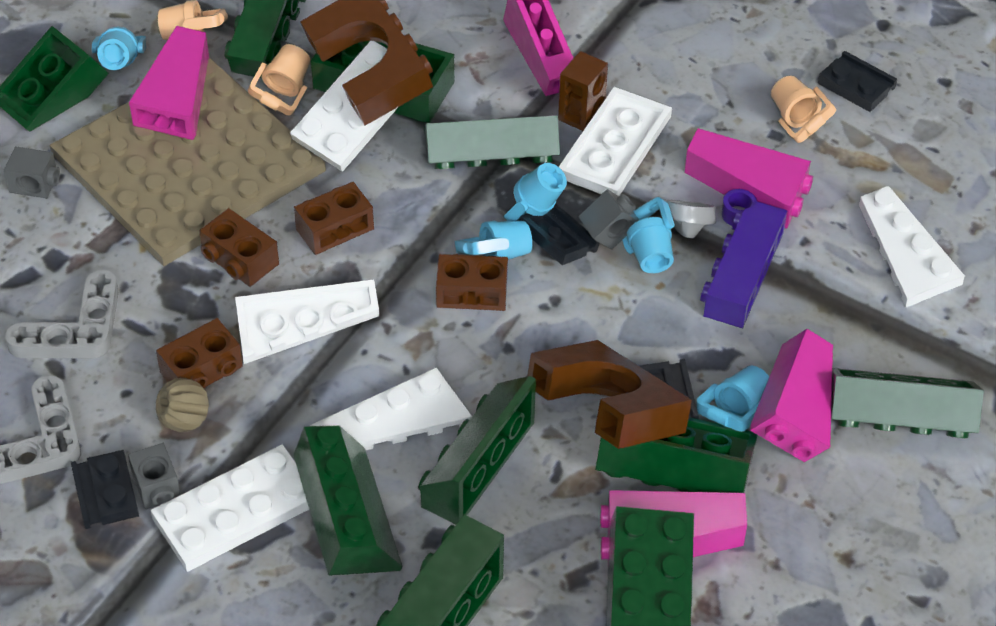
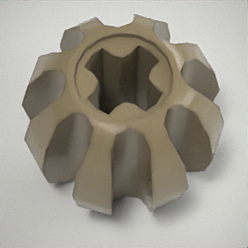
M175 378L165 383L161 390H159L156 399L157 418L168 429L177 432L192 431L202 424L208 413L209 400L207 392L196 381L187 378Z

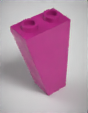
M507 0L503 20L545 96L559 93L560 73L573 60V56L549 0Z
M697 128L687 149L684 173L723 195L734 189H744L751 192L756 197L757 202L788 210L785 223L786 229L793 216L799 217L804 198H801L802 194H809L813 182V176L808 175L811 163L809 160Z
M805 329L782 344L750 425V431L804 463L830 448L833 344L809 329Z
M609 490L608 505H601L600 527L608 528V537H601V560H608V563L610 521L616 506L694 513L693 557L744 546L747 530L745 493Z

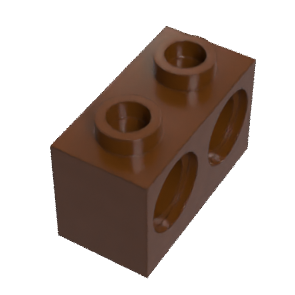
M580 51L560 73L559 121L584 131L606 99L607 62Z
M354 182L334 188L332 191L294 206L296 230L315 255L374 230L373 206Z
M230 208L199 230L201 252L204 257L212 263L216 262L233 279H239L249 287L253 286L279 265L277 241Z
M439 254L436 281L437 308L506 311L508 257Z
M218 318L156 350L160 373L167 382L175 378H187L198 382L205 388L223 377L232 375L236 370L243 367L240 344Z

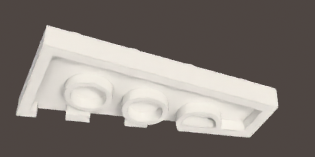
M889 186L861 196L859 207L872 236L876 237L880 244L879 251L883 260H887L890 266L891 277L895 286H899L901 290V299L905 308L963 284L965 275Z
M374 280L235 297L244 364L379 316Z
M434 368L310 426L340 425L365 450H370L377 443L392 441L393 444L407 441V436L427 432V435L430 436L442 433L445 427L458 424L460 427L465 419L470 420L472 415L439 370Z

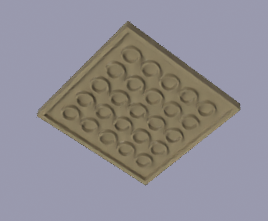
M211 58L208 59L197 132L194 140L133 126L130 105L127 102L50 144L54 157L163 266L200 246L199 230L228 208L245 219L326 171L325 161L294 141L290 135L291 131Z

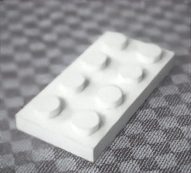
M370 41L290 132L294 141L342 172L396 110L394 109L364 126L350 105L342 84L378 64L384 57L387 49L375 41Z
M613 87L559 166L564 172L567 182L599 194L608 189L620 196L671 118L672 107Z
M282 444L151 509V515L155 524L188 572L309 510L296 463Z

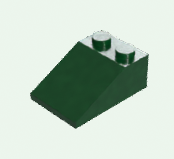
M51 26L0 85V107L30 132L88 98L109 73L91 56Z

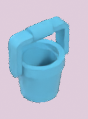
M118 26L107 29L92 42V53H97L99 62L109 70H119L133 63L138 53H144L146 50V36H135L130 30Z
M544 163L532 172L522 176L514 186L513 194L517 203L503 217L507 221H517L520 219V216L526 213L533 216L547 214L554 207L556 200L567 185V179L562 169L555 164Z
M656 197L633 211L639 221L635 222L628 229L627 236L623 239L626 251L629 254H635L640 268L647 273L665 271L674 262L671 229L675 227L669 204L660 197ZM660 209L662 218L650 217Z
M487 221L481 224L479 237L455 241L456 253L466 255L483 254V256L513 259L531 252V231L525 221Z
M751 365L745 367L732 377L726 378L719 385L714 383L697 398L698 414L736 431L742 432L747 430L751 425L769 375L761 368ZM715 399L717 407L709 403Z

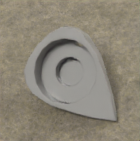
M663 199L669 204L675 224L674 228L686 238H695L705 225L716 224V207L714 205Z

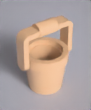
M197 0L186 1L183 4L162 8L158 11V26L163 40L169 39L176 26L204 32V28L220 26L228 19L225 9L201 11Z
M292 44L284 45L271 63L267 65L262 62L248 88V93L275 111L278 110L285 115H292L307 89V86L303 85V80L311 60L309 55L298 46ZM261 74L263 82L275 93L289 97L298 95L293 105L290 106L269 92L257 88L255 85Z
M794 76L783 77L772 88L771 97L782 116L778 122L797 143L803 142L810 135L814 134L836 112L835 106L817 86L812 90ZM821 99H822V100L824 101V103L826 104V107H824L822 110H821V108H822V101H821ZM790 126L793 127V128H799V127H802V128H801L798 132L795 133V132L790 128Z

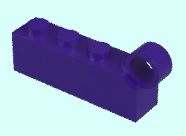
M734 189L725 194L721 215L723 220L731 225L732 230L735 231L733 235H726L722 247L724 256L723 258L717 257L711 273V277H714L712 282L706 281L700 298V301L705 302L703 317L744 328L784 234L788 210L757 202L756 197L744 189ZM734 206H740V207H743V208H745V209H744V210H738V209H735V208H733V207H734Z

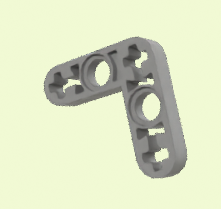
M97 270L87 276L78 323L21 322L12 325L5 334L9 352L19 358L93 359L105 355L111 344L119 293L115 275L108 270ZM101 285H104L102 292L103 297L98 296L97 290L100 289ZM95 309H103L107 311L106 314L100 318H91L90 316H88L89 313ZM55 336H65L67 338L60 345H51L49 343V340Z
M47 375L40 377L32 385V396L42 435L0 445V484L71 466L72 461L77 462L79 460L81 449L64 383L57 376ZM45 392H53L55 403L48 404ZM59 415L66 418L58 426L46 424L48 419L53 416ZM57 439H65L67 451L60 452ZM30 452L37 455L30 463L22 464L17 462L18 457L24 453ZM6 459H9L11 466L6 467Z

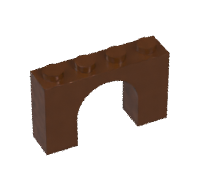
M337 0L303 19L300 23L308 41L322 62L344 49L363 41H377L388 46L384 57L378 64L342 84L350 105L364 126L433 88L429 76L433 72L430 63L424 55L418 57L416 54L418 48L409 33L406 35L402 34L403 26L395 13L388 14L387 10L389 7L385 0Z
M599 340L531 353L527 376L536 379L535 392L549 401L578 394L609 396L600 399L594 433L616 448L620 449L686 433L692 399Z

